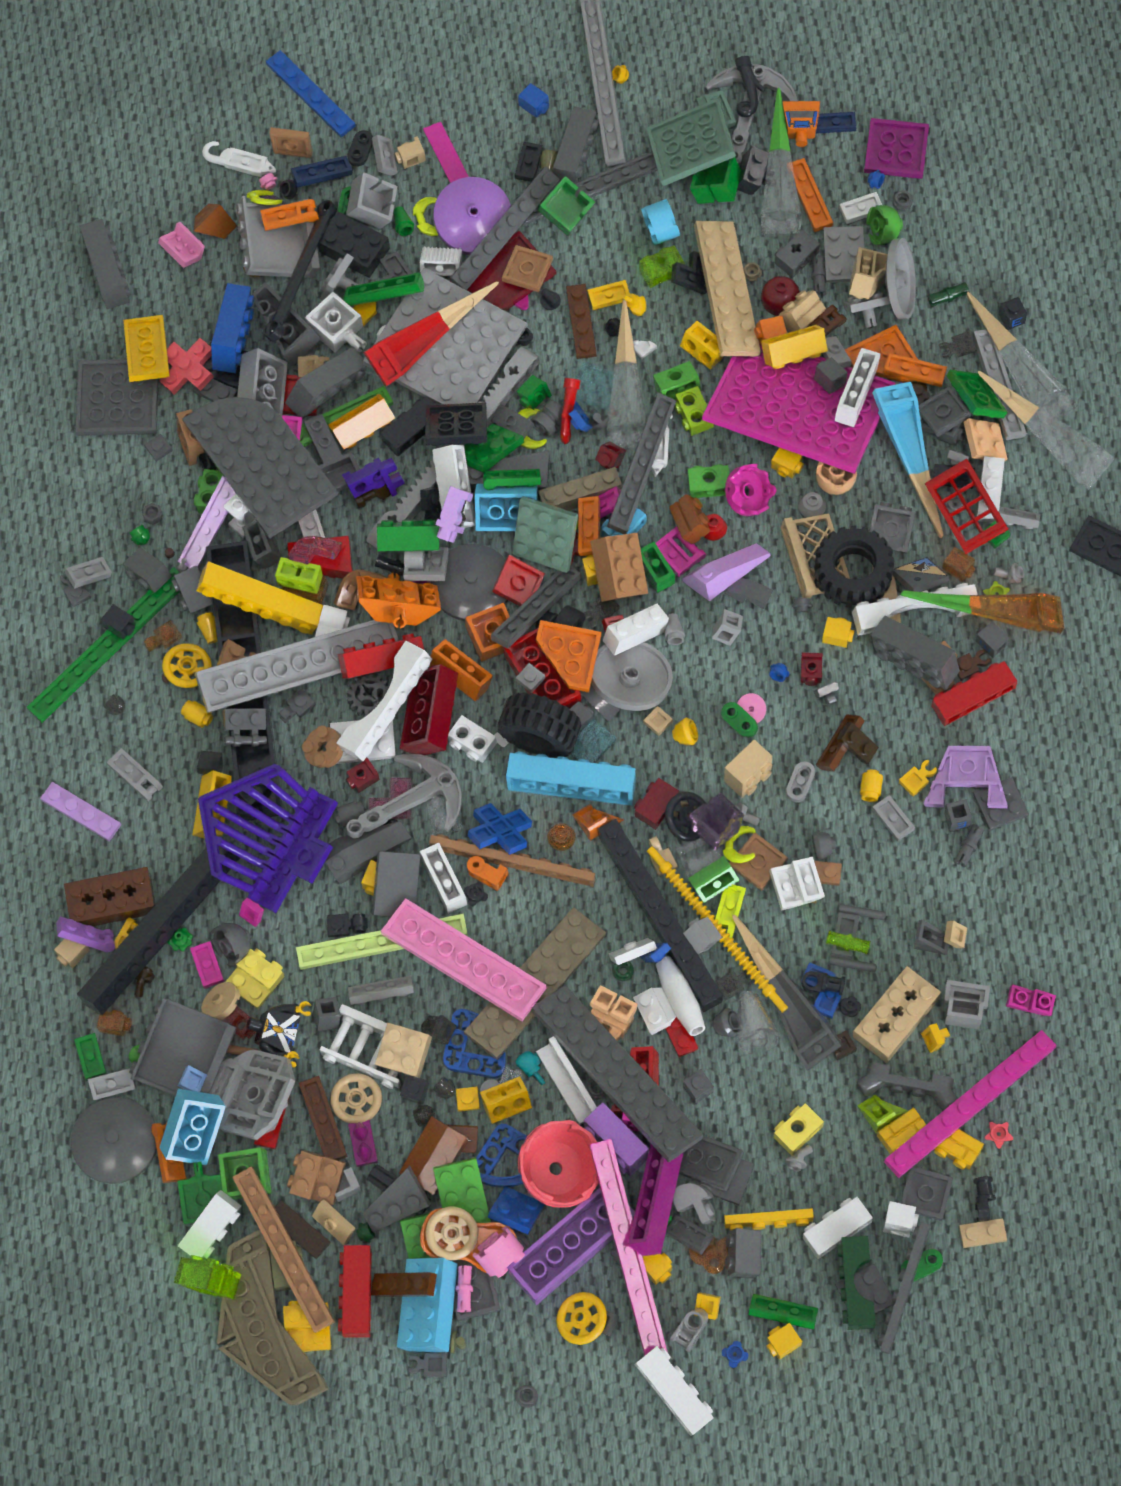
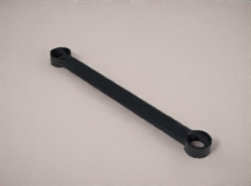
M325 200L317 206L316 212L319 219L313 225L272 321L263 328V334L270 342L277 341L283 336L285 332L283 327L284 321L328 221L337 213L336 206L330 200Z

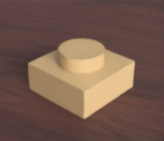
M658 706L643 720V723L658 736L673 722V719Z
M947 921L944 942L955 948H964L967 927L955 921Z

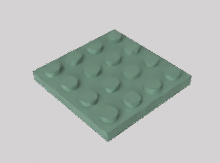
M719 98L647 127L660 181L663 186L736 157Z

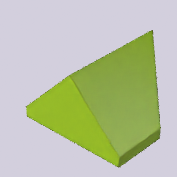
M876 1094L857 1105L875 1133H878L879 1130L909 1111L881 1100Z

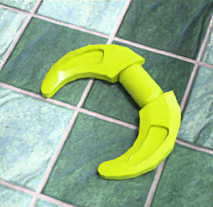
M255 190L247 193V198L257 204L277 205L282 203V200L259 197L274 195V192Z
M425 197L419 200L413 208V216H416L418 222L417 228L420 232L429 236H438L435 227L426 223L423 215L427 206L436 203L437 198Z
M526 408L518 414L528 419L540 410ZM526 436L521 446L527 449H537L542 447L547 440L535 441Z
M738 826L725 834L723 838L725 850L722 851L727 860L734 863H743L755 857L754 853L742 855L733 849L734 841L742 834L756 833L754 828Z

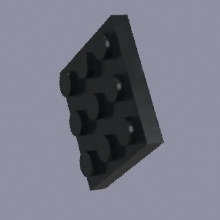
M486 402L426 405V446L487 443Z

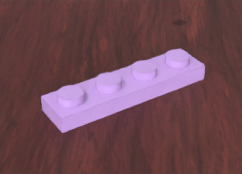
M54 782L49 785L40 798L41 801L109 842L121 826V823Z

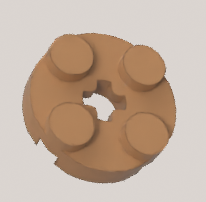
M323 725L313 730L302 744L306 760L317 768H330L334 766L343 755L342 749L336 744L341 734ZM323 744H326V751L321 750Z

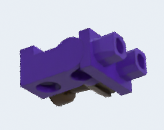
M378 457L373 460L374 462L368 463L362 469L352 474L349 471L342 474L359 509L366 506V501L375 497L385 500L390 495L392 497L397 495L396 488L405 484L399 472L391 476L388 475L398 470L392 458L381 462Z

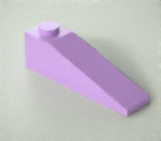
M756 543L697 567L682 578V581L705 599L711 601L770 557V553Z

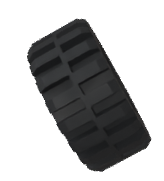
M850 525V529L841 527L838 528L837 533L835 531L829 533L828 539L824 538L820 543V547L817 548L814 566L815 581L818 582L819 590L821 592L825 591L824 596L828 600L833 598L834 603L839 606L841 603L846 604L845 607L852 608V605L868 601L869 604L875 603L876 598L881 599L884 596V592L890 587L894 568L893 552L891 547H887L888 542L884 537L880 539L879 533L875 530L869 532L868 527L862 526V529H858L856 525ZM858 554L867 558L872 563L874 569L867 577L853 580L840 575L835 569L834 564L842 556Z
M525 692L521 694L515 693L507 698L497 724L499 733L507 742L514 744L519 749L525 750V752L536 755L544 754L548 758L569 756L573 752L582 728L579 716H576V713L569 710L567 706L561 705L559 702L550 700L547 697Z

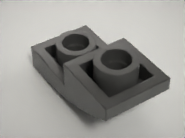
M740 578L726 589L725 594L741 603L746 599L764 609L773 590L754 581Z
M592 684L589 692L580 691L608 721L621 709L602 699Z

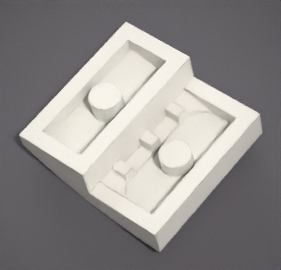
M813 857L792 861L791 864L769 870L781 911L825 897Z

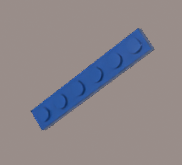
M281 50L266 61V65L340 137H343L356 127L355 122Z

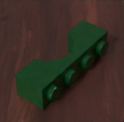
M868 1236L841 1237V1244H837L838 1258L842 1257V1266H839V1279L844 1280V1288H840L841 1302H845L846 1310H842L843 1324H847V1330L874 1329V1302L862 1297L854 1284L855 1273L860 1267L869 1263L870 1260Z

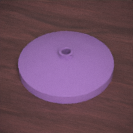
M479 177L461 178L447 185L439 194L433 213L434 226L439 237L448 247L453 249L460 248L462 254L469 255L511 204L503 190L493 182Z

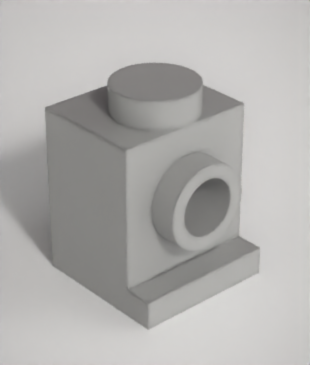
M724 609L721 617L713 627L712 639L731 646L741 632L743 616Z

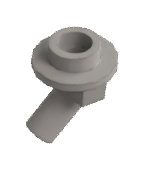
M1013 563L1009 567V571L995 567L993 575L1006 578L1010 583H1020L1021 578L1024 577V571L1017 563Z
M742 803L732 806L729 812L730 820L733 823L741 824L744 820L757 826L760 818L746 813L748 807Z
M807 1145L797 1150L794 1155L786 1158L785 1163L788 1165V1168L793 1171L805 1169L807 1164L804 1161V1157L813 1152L812 1147Z

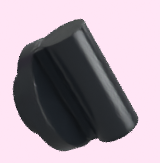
M547 288L543 289L541 292V305L547 310L558 308L561 303L560 296L556 292L549 291Z

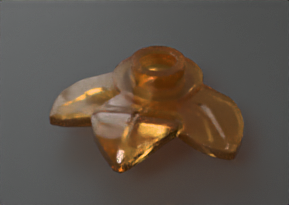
M714 1237L702 1255L689 1248L692 1261L695 1264L704 1266L708 1273H720L725 1267V1260L728 1256L726 1237L719 1241ZM711 1260H717L718 1265L716 1267L711 1266Z

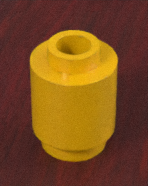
M188 700L182 707L181 715L201 728L205 727V725L209 726L213 720L212 712L207 713L205 706L195 700Z
M869 769L867 772L862 773L860 787L862 800L877 802L878 797L881 796L883 775L879 774V771Z

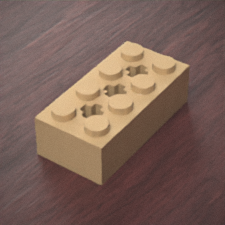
M906 966L855 1028L853 1038L885 1063H888L938 1002L941 991ZM907 996H908V997L912 996V997H914V1000H913V999H910V1000L908 1001V1000H906V998H907ZM899 1012L901 1014L900 1016H893V1013ZM880 1028L887 1029V1032L880 1033Z

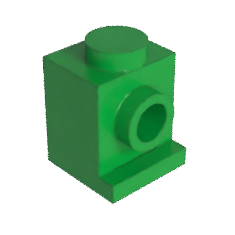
M534 375L516 391L520 398V404L532 410L546 397L550 398L552 396L547 383Z

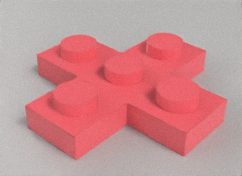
M201 338L187 352L175 342L167 348L168 364L172 366L169 370L170 377L161 378L159 382L174 395L187 381L201 391L214 377L202 366L212 356L211 346Z

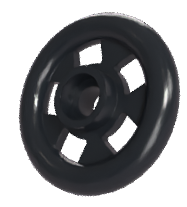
M681 792L673 796L668 802L665 820L668 829L676 838L685 842H693L699 840L707 833L711 822L709 807L703 798L692 792ZM687 800L688 806L682 808L680 802ZM698 805L701 810L700 814L697 813L694 806ZM674 811L679 812L678 820H674ZM688 813L691 815L690 820L687 817ZM697 821L702 823L698 830L694 827ZM682 825L689 828L688 833L681 831Z

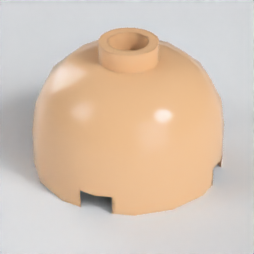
M819 461L816 470V480L824 492L831 495H842L853 487L857 472L854 474Z

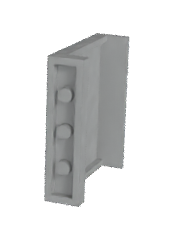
M242 196L240 202L236 204V215H239L238 232L241 233L242 266L245 267L246 275L291 277L314 222L307 221L265 231L260 210L282 206V204L261 205L246 203L245 196ZM317 248L304 278L315 277L320 269Z

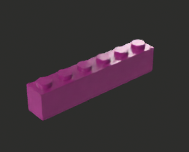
M652 1144L648 1153L628 1244L642 1256L657 1255L662 1252L683 1157L682 1153L668 1163Z

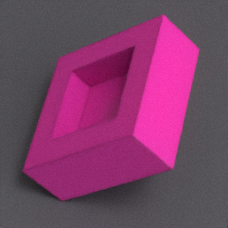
M246 898L242 902L239 916L256 927L261 922L264 909L259 904Z

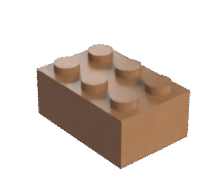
M637 533L608 536L590 541L602 602L649 594Z

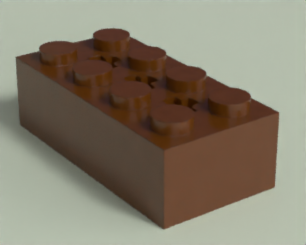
M148 867L64 883L69 919L85 925L98 926L127 920L129 917L132 919L143 917L156 905ZM133 892V896L129 897V893Z

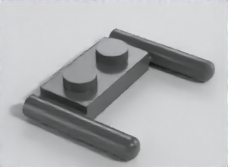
M840 904L829 964L875 972L877 969L876 964L852 960L859 917L884 920L886 913L884 911Z

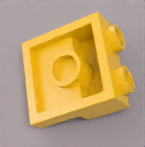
M290 1301L288 1306H283L284 1328L303 1352L331 1350L330 1325L315 1333L298 1301Z

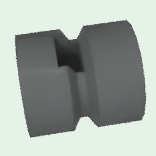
M548 400L541 408L542 412L538 411L530 420L534 423L533 427L535 430L549 438L557 430L556 425H561L563 407L554 400Z

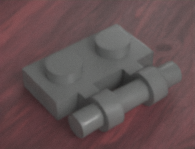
M223 709V730H231V736L224 737V744L232 745L233 747H240L243 744H250L251 746L266 744L267 737L258 735V730H266V709ZM240 730H250V736H240Z

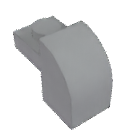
M692 1183L676 1187L673 1202L678 1212H685L695 1207L702 1224L709 1225L716 1221L713 1216L715 1215V1210L712 1204L707 1202V1200L714 1197L708 1188Z

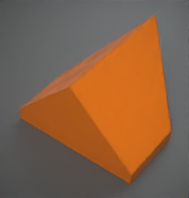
M591 804L573 814V817L590 841L598 836V828L614 819H617L618 823L624 820L593 808Z

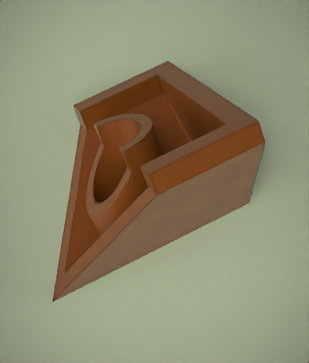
M208 203L195 216V232L225 239L237 227L236 223L220 204Z

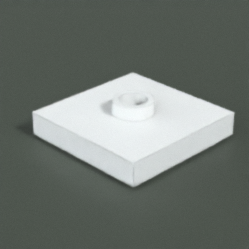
M646 938L638 942L633 941L625 944L624 948L609 953V957L612 962L619 965L654 951L657 947L653 940Z

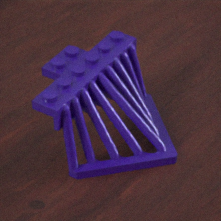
M277 764L261 769L198 798L211 875L248 892L250 900L274 913H277L296 877L313 884L333 848L330 844L318 838L337 807L338 802L318 793L311 787L306 791L290 774ZM279 776L301 796V803L274 783L271 778ZM262 783L296 811L295 814L289 813L258 792L253 786ZM244 791L289 822L288 826L267 816L236 797L235 794ZM224 799L281 833L282 837L279 838L261 829L216 802ZM212 810L276 846L273 850L214 818ZM215 828L267 856L269 860L260 859L216 836ZM219 847L261 868L262 872H255L221 855ZM222 865L256 881V883L251 885L224 873Z

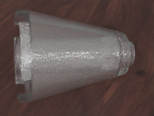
M752 991L742 993L738 998L737 1044L739 1050L744 1053L753 1054V1049L761 1048L760 1052H765L774 1048L779 1043L780 1033L757 993Z

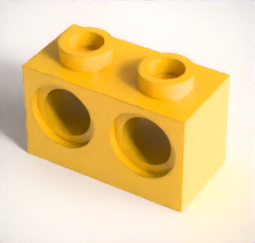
M698 321L685 331L680 347L711 370L723 358V356H720L716 335Z
M520 1076L480 1092L484 1109L492 1124L532 1108L527 1088Z

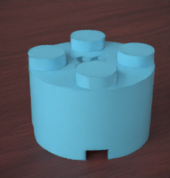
M667 199L641 209L647 229H649L654 245L680 236Z

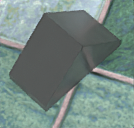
M919 920L914 949L947 955L948 943L944 942L945 932L924 920Z

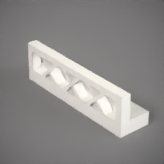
M553 1036L549 1039V1044L536 1051L578 1124L582 1125L584 1119L597 1106Z

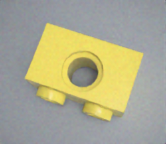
M806 1103L802 1107L797 1106L790 1113L791 1117L786 1122L782 1120L774 1128V1139L791 1156L824 1125V1121ZM799 1124L803 1127V1130L796 1133L791 1127Z

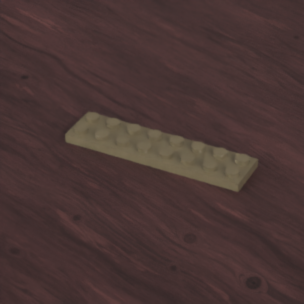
M574 907L520 967L521 970L547 986V989L536 1004L560 989L606 936V932ZM489 1002L467 1027L464 1035L498 1060L536 1016L530 1011L522 1022Z

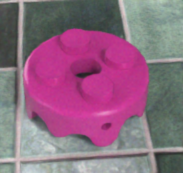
M749 464L737 467L729 474L725 484V494L728 504L736 513L742 516H754L769 509L768 501L776 494V487L770 484L768 472L758 469L757 464ZM745 486L749 488L748 496L745 494L744 491Z

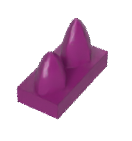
M370 1120L362 1123L348 1124L356 1166L360 1167L378 1163Z

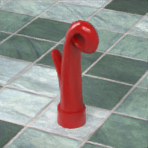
M573 378L564 379L563 388H565L560 427V439L563 444H568L571 439L570 421L572 418L569 413L574 409L577 390H579L581 380Z

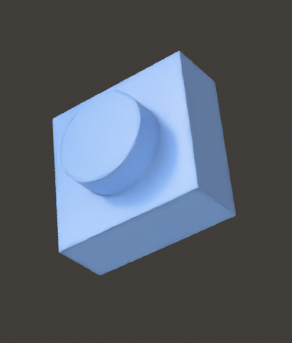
M188 1065L183 1072L178 1086L185 1090L200 1092L207 1074Z

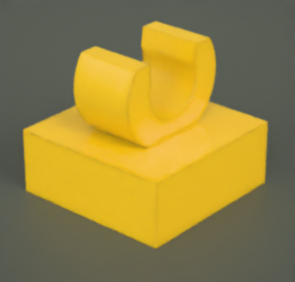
M937 1023L929 1025L921 1033L929 1053L937 1051L945 1043V1038L950 1036L947 1028L939 1030Z

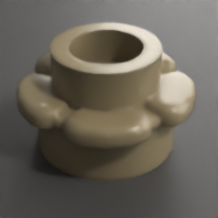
M750 262L743 268L745 279H749V281H756L762 275V270H760L757 263Z

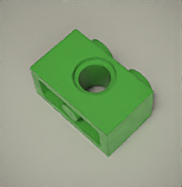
M690 361L653 375L657 393H661L676 400V394L696 386L701 390L699 376Z
M716 464L712 467L694 466L689 468L688 484L690 496L693 498L726 496L725 484L729 476V466ZM710 478V479H712V480H714V481H713V482H706V481H704V480Z

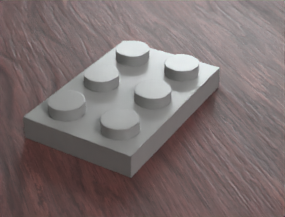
M863 226L824 227L826 283L851 282L852 268L858 247L864 248Z

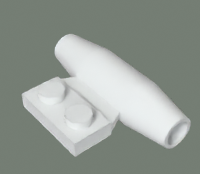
M669 956L664 957L656 963L662 988L651 987L633 997V999L638 1004L637 1007L651 1035L670 1026L676 1017L691 1036L699 1035L705 1030L699 1003L686 977L672 958Z

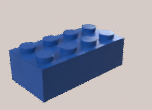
M227 283L211 343L212 370L236 373L237 366H241V351H245L247 342L245 335H249V320H253L254 308H251L254 303V295H251V287Z

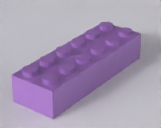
M598 1188L590 1195L589 1199L578 1205L524 1251L525 1256L517 1263L512 1262L507 1266L510 1276L535 1305H538L614 1240L601 1189ZM629 1206L632 1219H634L635 1211Z

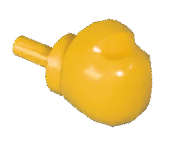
M633 293L628 296L625 294L621 295V298L626 300L627 307H629L632 314L636 316L644 314L647 307L644 296L639 297Z

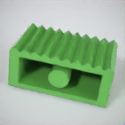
M724 856L688 878L698 896L705 903L710 898L717 896V893L728 889V886L731 887L735 882H739V878Z

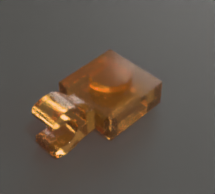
M169 620L153 630L155 636L148 637L144 642L148 651L151 652L160 645H163L166 649L181 639L182 635L172 621Z

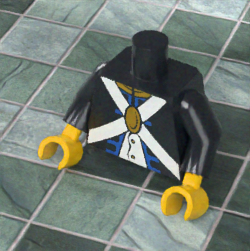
M304 1001L299 1006L298 1004H282L272 1007L261 1015L260 1020L250 1017L246 1029L256 1032L254 1042L259 1045V1049L262 1052L287 1057L289 1060L292 1058L300 1059L299 1055L292 1051L301 1017L298 1013L301 1012L304 1016H310L311 1012H303V1008L312 1005ZM291 1061L292 1067H296V1063Z

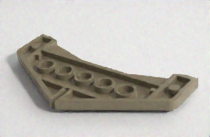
M259 1229L228 1247L217 1345L236 1338V1340L218 1349L286 1403L295 1406L329 1389L323 1376L277 1319L270 1248Z

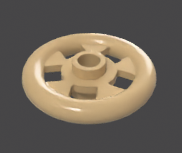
M354 1073L344 1076L334 1085L330 1096V1103L333 1112L342 1121L362 1123L372 1119L377 1114L382 1103V1093L374 1079L364 1074ZM358 1082V1088L349 1089L348 1084ZM367 1087H369L373 1093L369 1097H367L366 1093L363 1091ZM340 1093L346 1094V1102H339ZM354 1096L360 1097V1101L357 1103L353 1102L352 1099ZM366 1103H369L371 1108L367 1112L361 1110ZM347 1107L356 1110L354 1115L345 1112Z
M453 1206L445 1207L436 1211L430 1217L426 1225V1241L431 1251L438 1257L445 1258L446 1260H458L471 1253L476 1246L478 1227L472 1215L466 1210ZM449 1216H458V1223L448 1222ZM438 1222L444 1224L441 1233L434 1231ZM468 1225L470 1234L463 1236L461 1227ZM450 1229L455 1231V1237L453 1238L448 1236ZM440 1238L448 1244L445 1249H442L437 1244ZM462 1241L464 1247L456 1251L453 1245Z

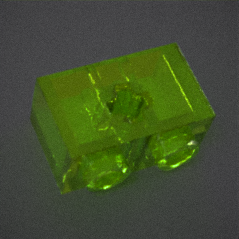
M675 245L662 248L658 253L643 257L639 261V270L649 288H652L672 278V265L678 262L685 265V262Z

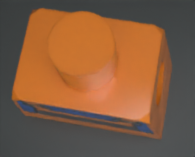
M783 101L788 138L796 139V146L805 147L807 139H813L816 135L820 101Z

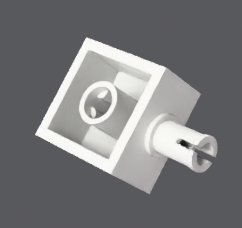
M334 292L305 317L306 323L333 352H337L347 342L357 352H361L362 349L364 350L367 345L365 341L356 335L363 327L361 315Z

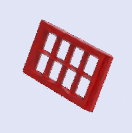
M967 458L924 483L965 554L1009 530ZM967 472L972 482L958 489L953 479ZM950 482L955 492L941 499L936 489ZM975 485L980 496L967 503L961 493ZM958 495L963 506L950 513L944 503ZM983 499L988 510L975 517L970 506ZM966 509L971 520L958 527L953 516ZM991 513L997 523L983 531L978 520ZM974 523L979 534L966 541L961 530Z

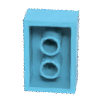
M476 484V531H515L520 498L524 496L538 501L537 485L534 487L522 485L513 488L495 486L493 490H487L483 484Z
M184 1089L177 1090L159 1147L166 1159L189 1163L202 1161V1165H207L226 1107L219 1095Z

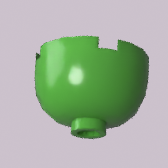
M876 205L869 209L866 225H870L873 235L869 234L870 241L874 245H885L891 243L893 239L899 236L903 227V221L898 212L891 206Z

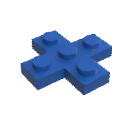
M489 803L474 810L473 817L481 825L468 830V837L479 849L498 842L510 855L527 847V841L519 832L531 828L532 820L521 809L502 815L492 803Z

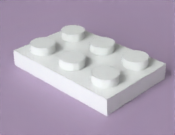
M359 720L330 723V728L342 735L349 725ZM393 720L388 724L383 735L378 739L371 753L367 756L369 761L391 759L396 756ZM343 751L341 759L336 764L361 762V760Z

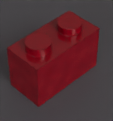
M660 778L655 783L651 782L649 784L645 797L643 799L640 798L634 806L635 817L655 830L665 818L666 807L670 799L680 793L679 790Z

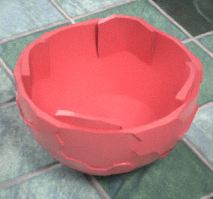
M564 1120L541 1124L527 1136L519 1151L518 1170L527 1191L536 1200L552 1207H571L590 1198V1195L599 1185L589 1144L597 1143L592 1133L575 1121ZM556 1163L560 1166L561 1172L559 1175H554L550 1172L551 1164Z

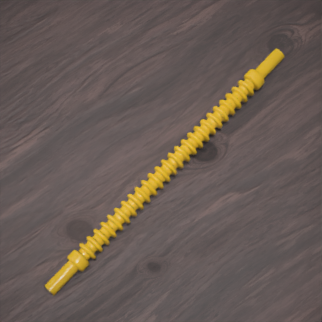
M653 846L650 847L647 853L658 864L659 871L662 874H666V879L670 878L669 882L674 883L673 887L678 888L677 892H681V897L685 896V901H689L688 905L693 906V911H697L696 915H701L700 919L708 917L723 937L719 942H723V947L728 948L727 952L731 951V956L736 957L735 961H739V966H743L744 971L747 970L746 974L751 975L750 979L755 980L754 984L759 985L758 989H762L763 995L769 997L782 1013L786 1011L788 1006L775 992L776 988L772 984H768L769 980L764 979L765 975L760 974L761 970L757 971V966H753V961H749L750 957H746V953L741 952L742 948L737 947L738 943L733 942L734 938H730V934L725 933L726 929L721 928L722 924H718V919L714 920L715 916L710 915L711 911L706 910L707 906L702 905L703 901H699L698 896H694L695 892H691L692 888L687 887L688 883H683L684 879L679 878L680 874H676V869H672V864L669 861H665Z

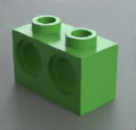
M204 469L203 475L199 476L198 488L200 489L199 493L195 494L194 506L197 507L198 513L203 514L207 506L205 502L211 499L223 476L220 471ZM211 482H217L213 486L209 485Z

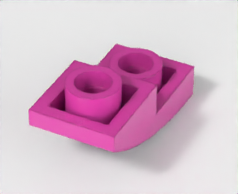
M1011 985L1006 1007L1044 1016H1052L1056 995L1038 989L1032 991L1020 986Z

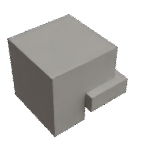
M947 980L944 1003H947L945 1024L979 1029L983 1009L988 1007L990 986Z

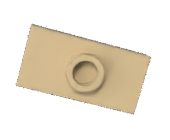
M325 1200L319 1202L312 1217L340 1243L345 1245L351 1238L355 1227Z

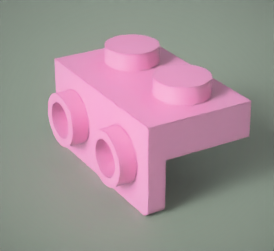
M181 222L176 223L173 232L161 236L158 241L183 268L198 262L202 258L205 248L202 242Z

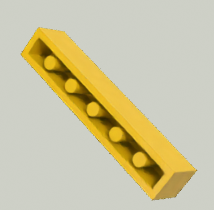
M209 561L202 570L196 590L206 597L219 599L225 604H232L246 612H253L264 619L277 621L283 626H290L305 634H312L318 627L323 605Z

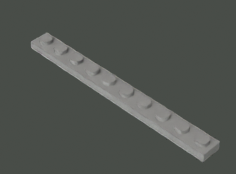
M580 0L605 163L607 167L626 163L601 0Z

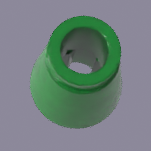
M396 207L393 210L395 230L400 236H408L414 231V223L403 207Z

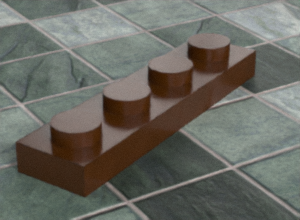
M586 284L566 286L577 359L597 357Z
M316 1076L299 1082L324 1156L336 1160L348 1157L320 1077Z
M431 1272L374 1273L371 1296H434L437 1274Z

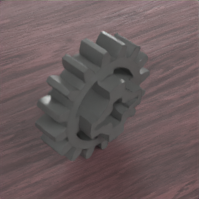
M370 673L369 677L362 675L361 680L355 677L356 684H349L351 690L347 691V696L349 697L347 701L348 704H352V711L357 710L358 716L362 715V713H365V716L373 711L381 702L379 700L381 693L383 692V699L389 689L387 680L382 681L381 675L374 678L373 673ZM359 690V691H360V694L357 696V699H356V694H357V691Z

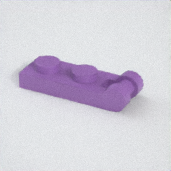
M61 916L56 922L58 937L104 952H112L115 949L114 933L110 929L100 930Z

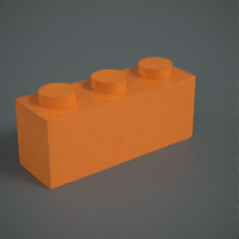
M444 639L432 650L430 656L432 661L429 666L441 664L457 672V688L471 699L477 701L488 690L493 675L449 641Z

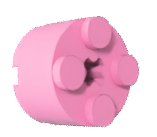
M507 1227L501 1228L503 1233L498 1234L495 1232L481 1243L477 1248L480 1251L478 1254L473 1253V1257L490 1277L496 1275L499 1278L508 1271L507 1266L512 1262L517 1263L525 1256L523 1252L524 1247Z

